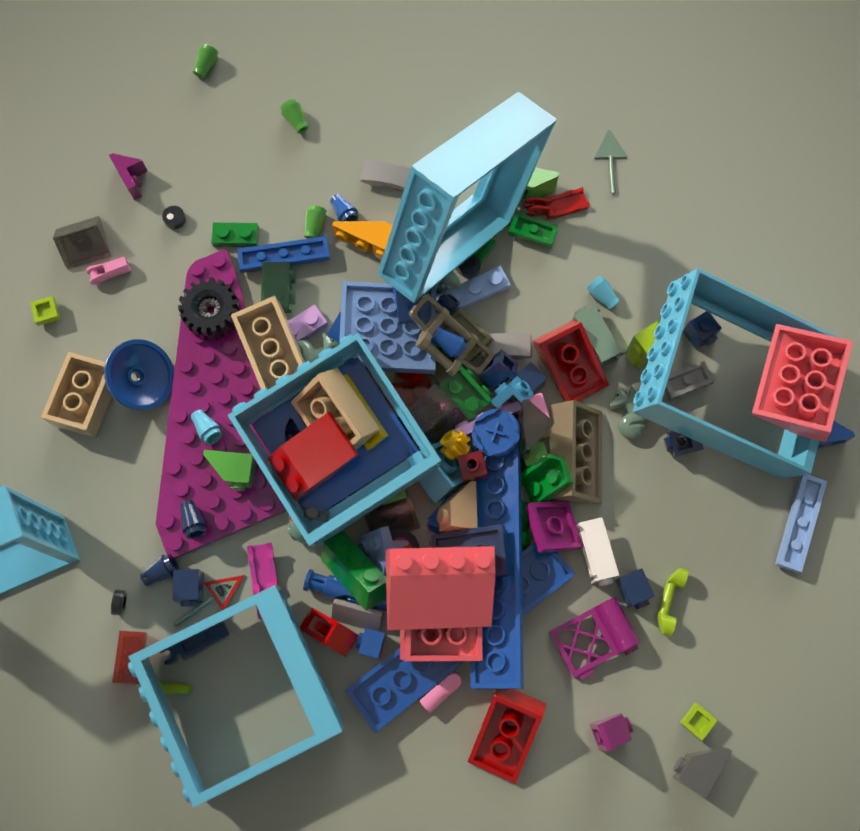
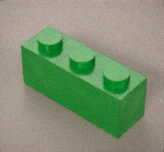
M344 531L323 541L321 561L365 611L386 600V577Z

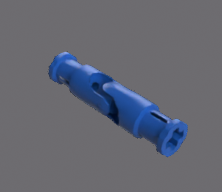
M309 569L304 582V591L313 590L323 593L325 597L340 600L346 599L347 602L360 605L335 576H324L314 573V570ZM387 596L386 600L371 609L387 611Z

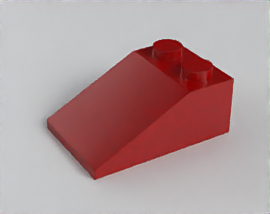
M572 320L533 340L543 365L565 402L571 400L578 402L609 386L582 322Z
M328 412L284 443L267 460L295 501L314 492L355 458L358 452L332 413Z
M496 689L467 762L516 784L543 718L547 703L515 689Z

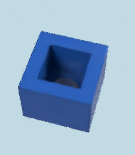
M365 628L364 633H359L356 648H360L358 653L380 660L386 634Z

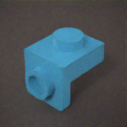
M517 376L508 385L503 382L494 391L497 395L491 402L499 408L507 399L514 395L522 404H525L533 395L530 386Z

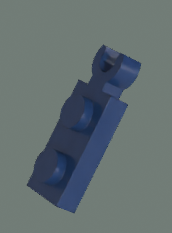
M222 621L159 653L169 650L171 657L164 661V664L172 665L180 655L183 660H187L231 635L225 622Z

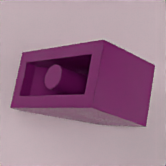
M615 714L590 724L599 750L608 752L632 740L630 735L633 732L632 725L628 717L624 718L623 714Z

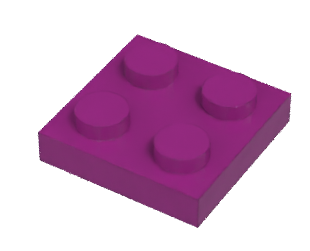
M569 502L529 503L525 506L539 553L578 551L583 547Z

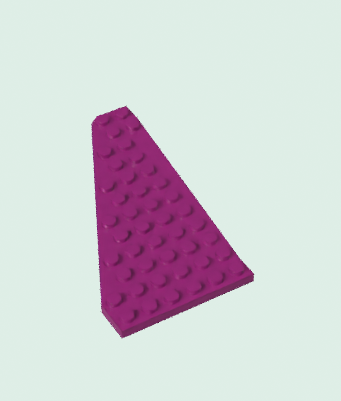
M226 249L201 258L189 267L186 274L185 288L190 290L192 288L190 284L192 282H195L196 285L199 284V279L204 278L206 282H209V277L214 278L216 282L221 279L225 285L228 283L232 290H234L241 305L239 309L243 310L246 308L236 271ZM209 306L207 309L208 312L212 315V313L214 314L215 308ZM182 319L180 322L155 523L166 554H171L172 556L169 558L170 560L180 558L287 511L258 463H256L253 488H246L245 491H236L230 489L231 486L225 483L203 455L204 450L251 454L228 415L233 412L232 408L241 402L248 403L254 399V394L260 391L261 388L234 324L232 325L234 331L231 334L226 331L224 332L226 337L221 339L220 335H217L216 340L211 341L209 336H207V340L201 339L199 335L196 337L188 330ZM202 409L206 415L221 426L223 436L215 444L206 445V443L201 442L191 419L192 413L196 410ZM250 424L252 430H253L254 433L256 434L257 438H258L259 441L261 442V444H262V446L264 447V449L266 450L267 454H268L269 456H271V454H270L269 451L267 450L266 446H265L264 443L262 442L261 438H260L259 435L257 434L256 430L254 429V427L252 426V424ZM188 500L195 502L207 524L205 528L206 533L195 539H188L182 533L180 504Z

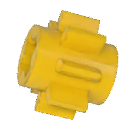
M451 430L442 437L440 443L444 447L440 451L451 460L456 458L458 460L457 456L468 454L470 446L467 443L470 441V438L460 430H457V432Z

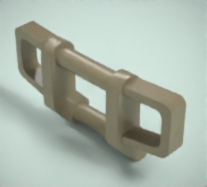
M429 294L423 295L409 312V316L422 330L416 342V347L420 350H425L445 368V372L450 376L455 375L461 365L468 367L473 373H482L493 359L494 353L478 340L479 338L474 333L470 334L449 315L450 312L445 307H442ZM426 301L438 311L427 326L417 315L418 310ZM443 322L458 336L463 337L464 342L467 343L465 351L458 359L454 357L448 359L430 343L433 334ZM474 345L485 353L484 359L477 367L463 360Z

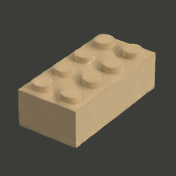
M275 296L231 314L261 390L264 388L268 390L275 386L276 380L284 375L291 376L297 372V367L305 362L283 308Z

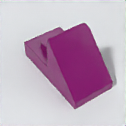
M114 153L110 154V159L133 199L136 200L142 197L138 190L141 184L137 177L148 171L144 162L137 158Z

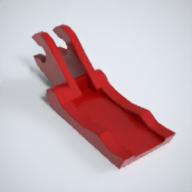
M583 187L554 196L531 197L524 201L525 205H523L529 212L526 213L527 216L546 215L548 220L586 210L590 207V203L585 198Z

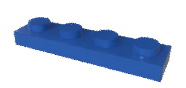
M327 236L237 249L241 273L331 260Z

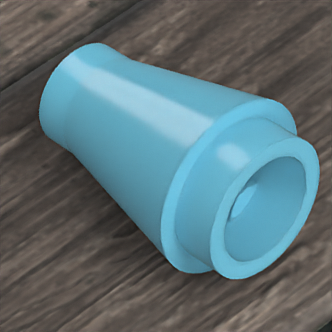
M600 275L587 287L590 291L589 294L609 309L620 301L607 279H603Z
M202 409L192 413L191 419L201 442L206 443V445H212L222 438L221 426L206 415Z

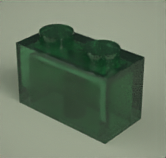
M262 262L261 301L275 296L280 302L284 313H292V305H296V293L292 291V284H296V270H292L290 262Z

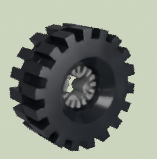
M209 277V282H206L204 278L199 279V284L196 285L195 282L190 284L192 287L190 290L184 289L185 297L180 296L179 298L181 305H178V310L181 313L179 315L188 330L196 337L199 335L201 339L207 340V336H209L212 341L216 340L217 335H220L222 339L226 337L224 332L228 331L231 334L234 331L232 327L234 322L231 314L240 311V302L228 283L225 285L221 279L216 282L212 277ZM209 306L215 308L212 315L208 312L207 308Z

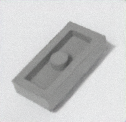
M705 361L669 374L665 392L671 401L713 384L714 379Z

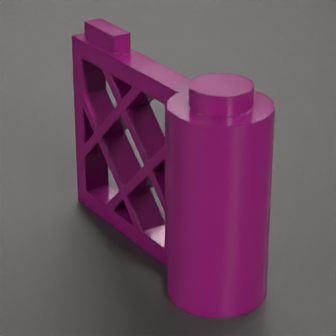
M615 596L549 631L573 677L579 676L581 680L594 673L593 667L621 652H624L626 656L638 650L637 644L641 642ZM590 615L596 623L594 635L579 630L581 621ZM578 622L577 629L570 628L571 625ZM598 628L604 638L596 636ZM564 629L574 631L575 636L572 647L561 644L556 634ZM578 633L593 637L589 652L574 648ZM595 639L606 641L611 652L604 656L593 654L592 650ZM563 647L571 649L569 657ZM573 650L588 655L585 666L578 670H575L571 663ZM591 656L598 658L589 663Z

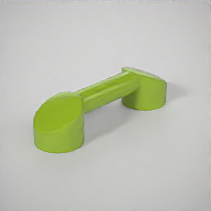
M681 567L667 579L657 615L659 629L663 635L672 637L676 626V618L668 615L675 587L683 589L689 573L687 569Z

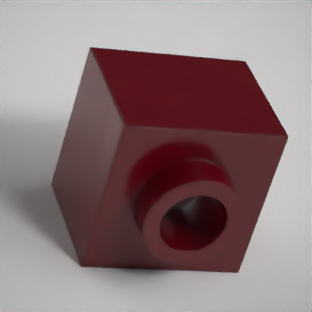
M481 450L457 456L465 484L470 481L489 478ZM474 461L477 463L474 469L468 468L469 463Z

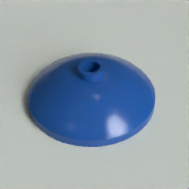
M133 339L119 344L111 351L105 363L104 378L110 394L120 404L134 410H148L162 404L171 394L174 368L169 356L161 347L147 340ZM132 373L136 375V381L132 380Z

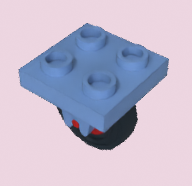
M386 526L358 537V547L385 577L386 550L420 548L416 537L410 531L403 528L389 530V527Z

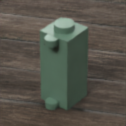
M599 306L582 307L574 313L572 320L582 322L603 368L615 362L627 352L625 348H620L599 314L601 310Z

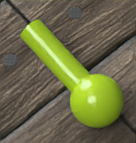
M158 679L164 694H190L192 691L191 684L163 683Z

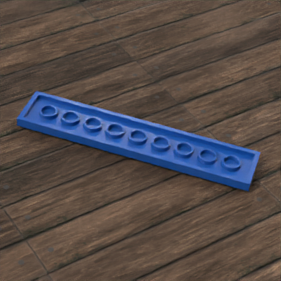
M520 438L516 449L506 456L495 458L483 454L489 478L476 481L478 528L499 524L505 526L510 576L495 578L491 627H482V661H470V689H523ZM471 440V453L479 451L473 440ZM475 461L471 462V469L476 467L477 463Z
M536 542L522 552L523 616L575 575L558 552L539 553ZM399 648L345 691L374 732L377 733L466 661L400 660Z

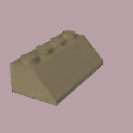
M575 400L550 405L549 454L565 459L574 484L553 497L552 500L580 504H602V411Z

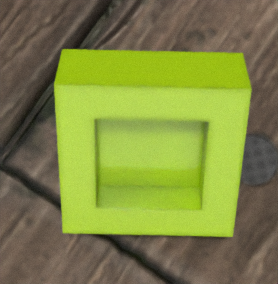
M53 296L30 302L36 325L40 326L60 320L57 302Z
M694 703L679 723L699 741H702L718 720L698 703Z

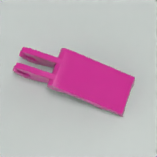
M272 543L247 546L253 595L278 585ZM257 608L258 619L261 620L262 616Z

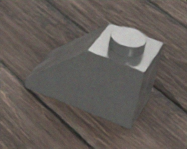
M718 747L686 754L684 758L680 757L673 768L675 771L673 778L698 795L707 798L732 750Z

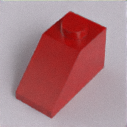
M312 607L300 626L301 631L344 657L347 656L358 637L357 633Z

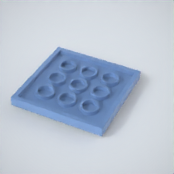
M342 281L340 340L349 334L354 336L359 333L383 372L435 374L436 360L425 350H420L416 347V342L422 330L415 322L398 323L392 286L388 283ZM436 286L426 293L435 300ZM428 301L421 307L422 322L426 326L436 314V309ZM431 339L430 343L436 347L435 341ZM358 356L359 360L361 361L365 369L369 371L361 357Z

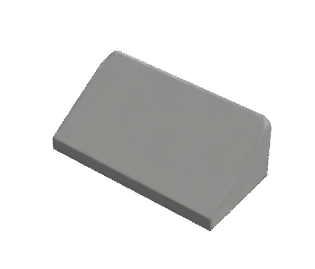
M334 599L332 619L363 629L380 630L384 616L382 611L371 608L365 611L361 605Z

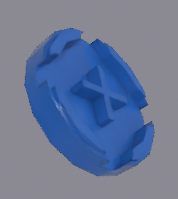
M492 409L481 414L476 419L472 429V438L475 446L488 457L500 458L515 450L520 442L521 430L518 421L511 413L501 411L500 409Z

